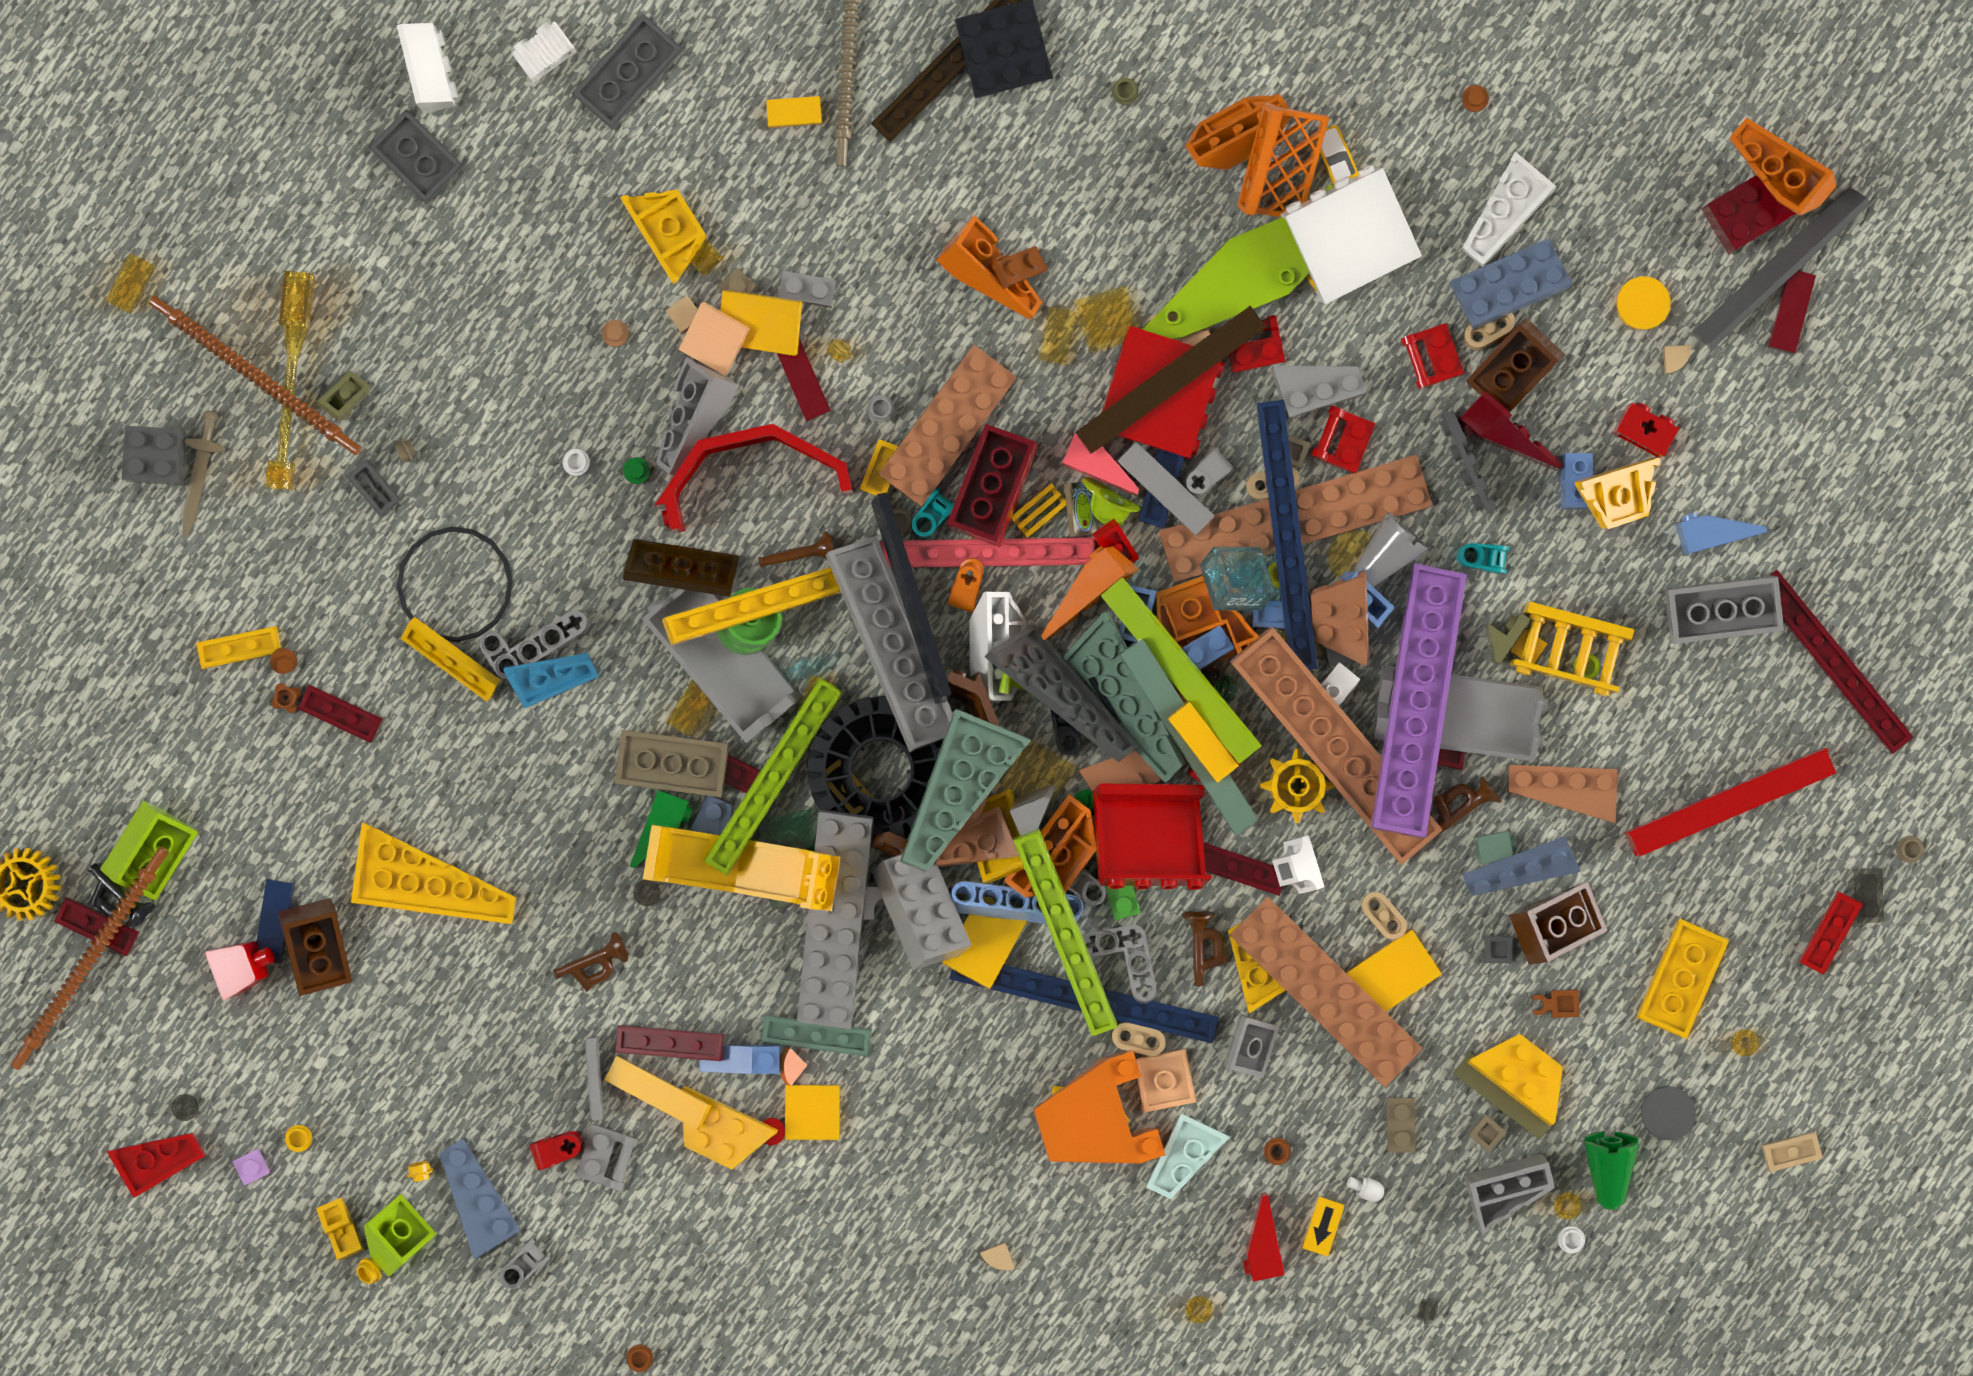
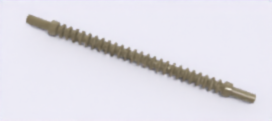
M859 0L843 1L846 4V7L843 8L846 14L842 16L845 19V22L842 23L845 30L841 31L844 34V37L841 38L844 45L840 47L843 50V53H840L843 60L839 62L842 65V68L839 69L842 75L838 77L842 82L838 84V87L841 88V91H838V95L841 97L837 99V102L840 103L837 110L840 113L836 115L839 121L836 122L838 129L835 130V138L838 139L836 166L847 167L848 140L852 136V131L849 129L852 123L849 122V119L853 118L850 115V112L853 111L850 104L854 103L851 99L854 92L851 89L855 87L852 84V81L855 80L852 74L856 72L853 69V66L856 65L853 58H856L854 51L857 50L854 43L857 42L855 35L858 34L855 30L858 24L855 21L859 19V16L856 15L859 12V8L856 7L860 4Z

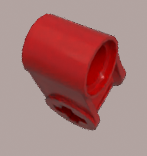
M568 1131L529 1144L537 1170L540 1171L574 1158L583 1149L584 1140L578 1132ZM568 1140L570 1143L575 1142L576 1144L572 1150L570 1147L565 1148L564 1146Z

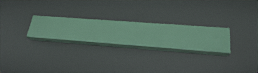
M1140 639L1120 652V657L1232 832L1237 835L1258 821L1231 776L1228 774L1218 783L1215 782L1167 720L1184 703L1144 640Z

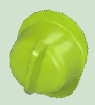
M1091 477L1082 478L1085 487L1092 492L1090 505L1092 513L1100 522L1106 524L1115 519L1121 527L1130 512L1139 511L1140 507L1136 503L1119 495L1100 481Z

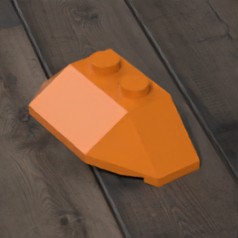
M1280 94L1245 97L1201 121L1192 133L1190 141H1187L1185 145L1186 150L1198 166L1228 170L1250 158L1264 102L1275 104L1277 107L1290 109V107ZM1283 115L1280 125L1282 130L1291 116Z
M1068 794L1041 831L1065 893L1097 852L1091 810L1070 794ZM1025 869L1008 875L1004 880L1005 883L1025 898L1036 897Z

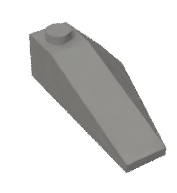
M686 357L673 389L679 393L676 406H669L668 415L671 416L672 423L671 428L666 430L662 436L656 462L659 467L670 475L674 476L697 441L704 439L726 412L731 400L735 396L738 384L727 376Z

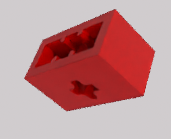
M1643 403L1628 404L1612 434L1655 457H1664L1679 430L1677 426L1673 425L1675 421L1662 414L1658 417L1650 413L1651 408ZM1649 423V429L1653 432L1644 434L1645 428L1641 425Z

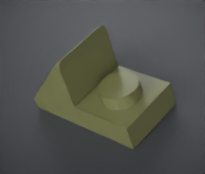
M350 370L317 401V405L337 420H348L353 407L369 393L371 386Z
M1522 613L1516 617L1512 615L1503 627L1506 630L1505 634L1489 623L1485 624L1493 663L1496 665L1501 664L1531 620Z

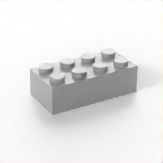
M1772 575L1665 588L1670 642L1673 644L1784 631L1777 576Z
M902 855L883 860L872 871V874L913 971L958 957L972 944L936 862L933 863L928 871L923 872L901 863Z

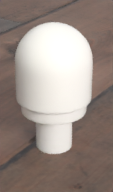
M1349 1177L1347 1181V1187L1356 1190V1195L1362 1199L1377 1202L1384 1196V1187L1376 1180L1368 1177H1362L1360 1180Z

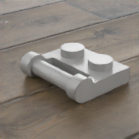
M592 1124L576 1177L622 1191L625 1184L623 1178L633 1147L637 1146L639 1139ZM618 1141L623 1143L613 1177L610 1178L605 1176L615 1142Z

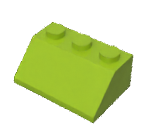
M143 800L100 870L113 882L129 889V885L135 884L133 879L139 878L137 874L140 869L147 866L160 846L166 848L169 853L155 872L156 878L151 884H147L148 889H143L144 896L156 901L198 834V831L163 809Z

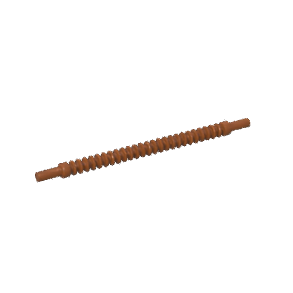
M160 846L147 866L141 868L137 876L139 878L133 879L135 884L129 885L130 891H125L126 897L120 898L122 903L116 904L117 910H112L113 916H108L109 922L103 923L104 928H100V934L95 935L96 941H91L92 947L86 948L87 953H83V959L78 960L79 965L73 967L74 972L71 971L69 973L70 978L65 979L66 984L61 985L62 990L56 992L58 996L52 997L53 1003H48L49 1009H44L45 1015L39 1016L41 1021H36V1027L31 1028L32 1033H28L24 1038L25 1044L11 1063L13 1068L20 1070L32 1051L40 1047L42 1044L41 1039L46 1038L45 1032H50L49 1026H54L53 1020L59 1019L58 1014H62V1008L67 1007L66 1001H71L70 995L76 994L75 989L80 988L79 983L84 982L83 977L88 976L87 971L93 969L92 964L97 963L96 958L101 957L100 952L106 950L104 946L110 945L109 939H114L113 933H118L117 927L123 926L121 921L127 920L126 914H131L130 908H135L134 902L140 901L139 896L144 895L143 889H148L147 884H151L156 878L155 872L169 853L166 848Z

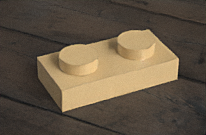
M1814 1131L1761 1145L1769 1172L1823 1159L1818 1138Z

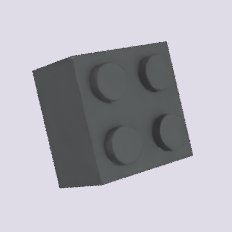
M125 426L121 480L134 483L183 486L184 440L186 439V432L171 428Z

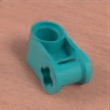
M938 487L929 496L912 521V531L920 539L930 538L941 524L949 518L955 502L950 501L940 493L941 489ZM919 520H928L932 525L931 530L926 533L920 532L916 527Z
M1468 543L1457 550L1456 561L1461 567L1467 569L1507 574L1505 562L1506 554L1510 551V547ZM1467 548L1472 549L1476 554L1473 563L1467 562L1464 558V552Z

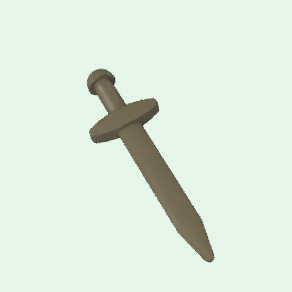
M209 410L205 411L202 416L205 419L201 438L184 440L186 445L197 449L183 511L184 537L188 536L197 516L210 452L225 451V447L211 441L215 420L218 421V414Z

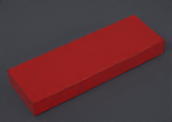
M1837 890L1799 962L1824 975L1862 908L1863 903Z

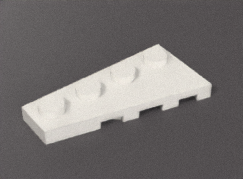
M1515 152L1494 193L1489 198L1483 213L1466 240L1463 251L1480 266L1484 267L1555 190L1556 185Z

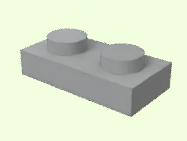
M783 271L778 297L832 308L836 280Z

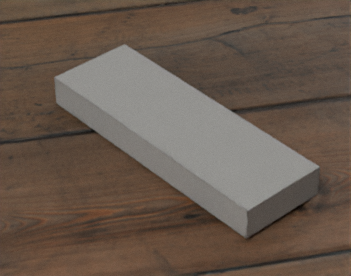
M598 1036L588 1037L585 1040L591 1119L602 1120L604 1118L599 1041Z

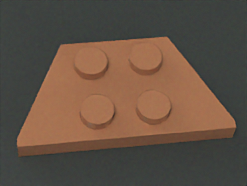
M1360 572L1357 574V577L1347 581L1341 579L1335 581L1332 585H1324L1313 589L1311 603L1314 641L1362 665H1368L1369 635L1366 572Z

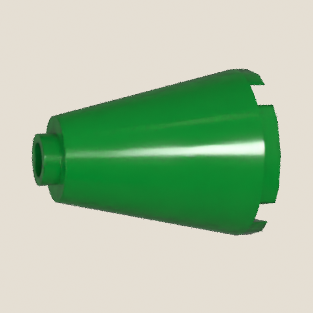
M1605 1131L1590 1133L1585 1136L1584 1146L1597 1203L1602 1205L1604 1209H1618L1620 1205L1624 1204L1639 1149L1638 1138L1628 1133L1614 1131V1136L1604 1137Z

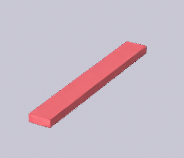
M1094 537L1003 539L1001 547L978 539L903 540L911 568L960 567L961 563L970 557L980 560L984 567L1085 565L1091 560L1089 555L1095 551ZM879 541V544L886 557L889 567L891 568L883 541Z

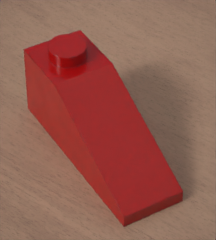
M1266 1192L1260 1194L1246 1248L1247 1259L1242 1260L1245 1275H1251L1253 1282L1285 1275L1269 1197Z

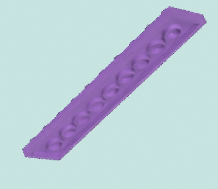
M1416 563L1412 565L1388 715L1389 719L1371 822L1372 829L1422 839L1426 838L1467 574Z

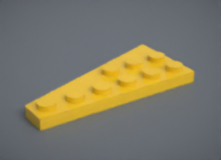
M362 822L351 903L513 924L516 896Z

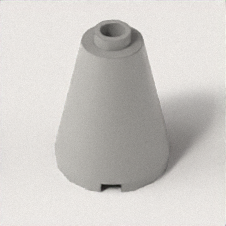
M1390 512L1382 519L1354 568L1358 573L1366 572L1367 582L1373 587L1425 553L1428 547L1424 546L1425 543L1408 526L1401 523L1398 524L1397 521L1399 519Z

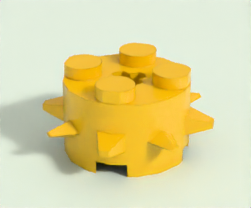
M1295 749L1292 759L1283 763L1273 758L1270 760L1274 772L1269 781L1260 784V788L1270 791L1271 797L1274 800L1270 808L1272 814L1284 809L1285 811L1292 812L1295 823H1300L1303 812L1310 811L1311 809L1322 814L1325 812L1321 800L1324 797L1325 791L1333 789L1335 786L1331 782L1325 781L1324 775L1315 762L1303 760L1300 749ZM1295 778H1299V782L1304 784V788L1299 789L1298 794L1294 793L1295 789H1291V783L1295 782Z

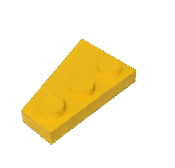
M1241 922L1228 929V935H1230ZM1229 936L1248 1013H1251L1285 990Z

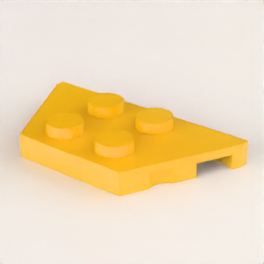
M669 190L663 193H644L643 196L629 197L624 195L620 197L673 285L676 284L707 237L679 190Z
M1651 457L1575 481L1576 488L1602 529H1610L1649 516L1651 496L1654 493L1656 482H1652L1654 467L1660 465V458Z
M1518 1034L1468 1060L1467 1063L1549 1126L1554 1125L1556 1122L1563 1066L1521 1034Z
M687 1086L682 1088V1090L711 1105L700 1130L683 1123L684 1147L729 1169H735L778 1131V1129Z

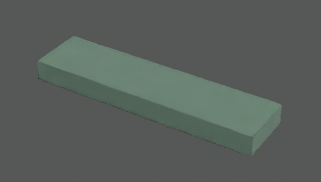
M765 1015L761 1042L868 1057L872 1029L859 1027L843 1029L801 1023L793 1018Z

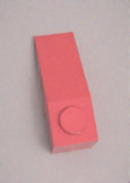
M1074 434L1062 462L1063 466L1137 496L1139 488L1103 446L1090 455L1077 435Z

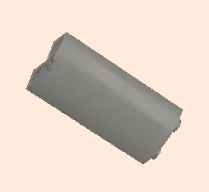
M678 589L672 596L663 601L658 598L647 607L649 613L642 618L643 621L746 743L759 735L803 698L763 650L751 655L734 653L722 644L717 632L671 646L662 619L720 601L717 595Z
M1382 665L1377 693V709L1374 717V740H1385L1396 671L1394 666ZM1451 674L1440 749L1535 761L1537 751H1542L1544 736L1539 734L1540 716L1546 713L1548 699L1543 696V687Z

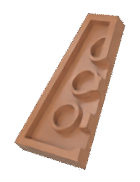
M1136 751L1120 762L1111 758L1078 770L1092 791L1100 783L1156 784L1162 780Z
M1508 765L1507 792L1616 823L1618 769Z

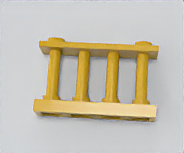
M1534 602L1525 603L1523 614L1529 616L1531 623L1521 660L1514 659L1510 661L1509 666L1515 667V672L1531 676L1532 672L1594 688L1595 694L1609 697L1610 693L1619 692L1620 687L1610 684L1619 646L1623 645L1624 641L1632 640L1635 629ZM1545 620L1555 622V627L1557 628L1547 667L1532 664L1541 624H1545ZM1571 627L1581 629V634L1583 635L1573 674L1558 671L1567 632L1571 631ZM1597 634L1607 636V641L1609 642L1599 681L1584 677L1593 639L1597 638Z

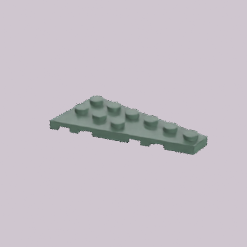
M1109 610L1102 613L1063 658L1082 681L1087 682L1094 695L1102 703L1088 680L1095 677L1100 692L1107 697L1122 721L1120 725L1139 746L1135 751L1166 783L1186 762L1172 736L1120 657L1119 653L1125 650L1127 646Z
M956 709L953 712L900 862L923 872L928 871L1031 740Z

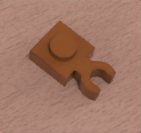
M1577 989L1550 990V998L1540 994L1531 996L1532 1000H1541L1542 1002L1540 1009L1532 1010V1013L1535 1015H1543L1548 1010H1551V1018L1580 1017L1579 990Z

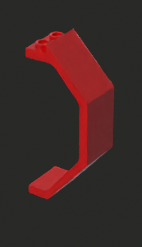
M768 424L698 440L654 506L658 509L666 508V510L662 511L665 527L667 526L674 533L686 531L679 496L704 459L710 454L768 441H778L835 470L843 496L854 494L847 464L775 424Z

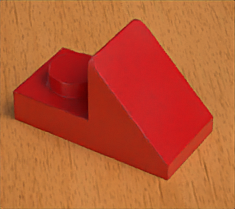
M1112 519L1092 533L1098 547L1107 548L1113 546L1132 563L1139 559L1115 519Z

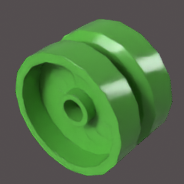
M756 588L741 589V590L737 591L736 593H734L733 595H731V597H734V596H737V595H740V594H743V593H747V592H750V591H753V590H757V589H756ZM781 612L717 631V635L722 644L734 653L741 655L756 654L766 648L776 636L781 627L782 615Z

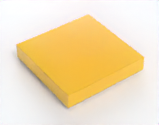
M786 1085L785 1140H839L840 1085Z

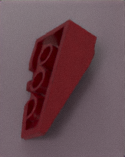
M1486 391L1479 395L1458 419L1463 433L1470 438L1474 435L1477 439L1554 471L1559 470L1563 466L1543 444L1537 440L1532 442L1529 439L1531 435L1523 425H1519L1516 422L1512 423L1509 420L1512 414Z

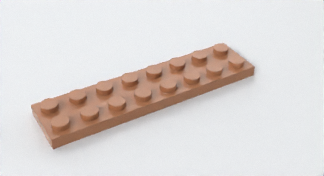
M1268 896L1229 935L1383 1087H1386L1423 1049Z

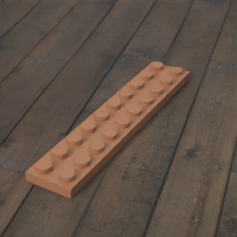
M1417 455L1295 490L1302 545L1381 522L1388 512L1398 517L1432 507ZM1268 499L1214 514V517L1196 536L1183 524L1158 531L1174 583L1275 553Z
M1272 626L1230 661L1401 865L1442 831V828L1431 815H1429L1427 834L1424 839L1371 828L1382 757Z

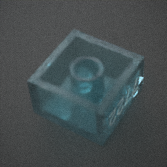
M1213 547L1200 563L1214 610H1262L1275 594L1260 547Z

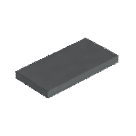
M642 14L574 89L572 95L613 130L683 52V48L646 15Z

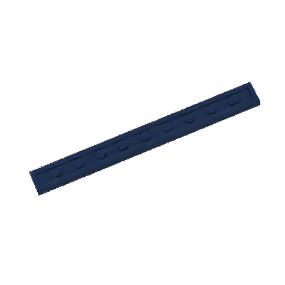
M1284 400L1256 403L1286 643L1308 670L1318 669Z
M1004 964L991 987V990L1082 1012L1070 980ZM951 969L950 980L985 988ZM1104 989L1114 1017L1118 1021L1213 1043L1218 1016L1153 1000L1149 1003H1140L1132 995Z

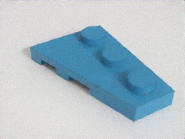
M588 653L503 668L508 681L524 708L599 677Z

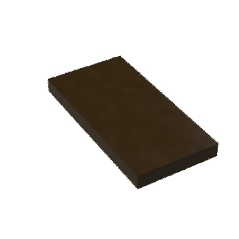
M633 539L623 572V580L730 597L739 564V556Z

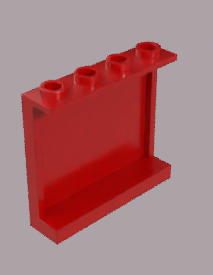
M1129 326L1101 413L1187 352L1193 345ZM1221 361L1216 363L1117 436L1182 456L1186 460L1190 459L1191 455L1196 456L1201 440L1197 439L1199 429H1205L1209 416L1205 414L1208 403H1213L1217 390L1213 388L1215 378L1220 379L1225 363Z
M1100 783L1092 791L1099 886H1108L1109 889L1135 886V889L1138 890L1149 889L1151 886H1161L1163 890L1175 889L1177 886H1187L1189 890L1202 889L1212 879V875H1206L1200 809V799L1205 795L1203 785Z

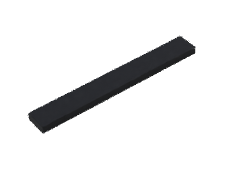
M886 492L880 493L871 502L873 512L935 704L943 703L952 693L888 494Z

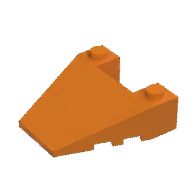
M1207 574L1156 593L1157 619L1181 648L1216 627L1221 626L1235 648L1212 664L1235 655L1237 656L1259 637L1246 623L1242 615L1232 605H1227L1229 600ZM1171 682V684L1173 685L1174 689L1176 690V692H1177L1178 695L1180 696V698H1181V700L1183 701V703H1184V702H1187V700L1184 698V696L1180 693V691H1179V690L1175 687V685Z
M1123 1050L1100 1058L1094 1065L1076 1076L1073 1081L1033 1109L1050 1162L1141 1164L1165 1155L1158 1129L1149 1127L1134 1133L1130 1132L1116 1085L1141 1077L1134 1051Z

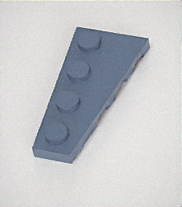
M1564 836L1464 873L1463 878L1471 895L1475 896L1581 871Z
M464 1138L439 1153L474 1259L521 1230Z

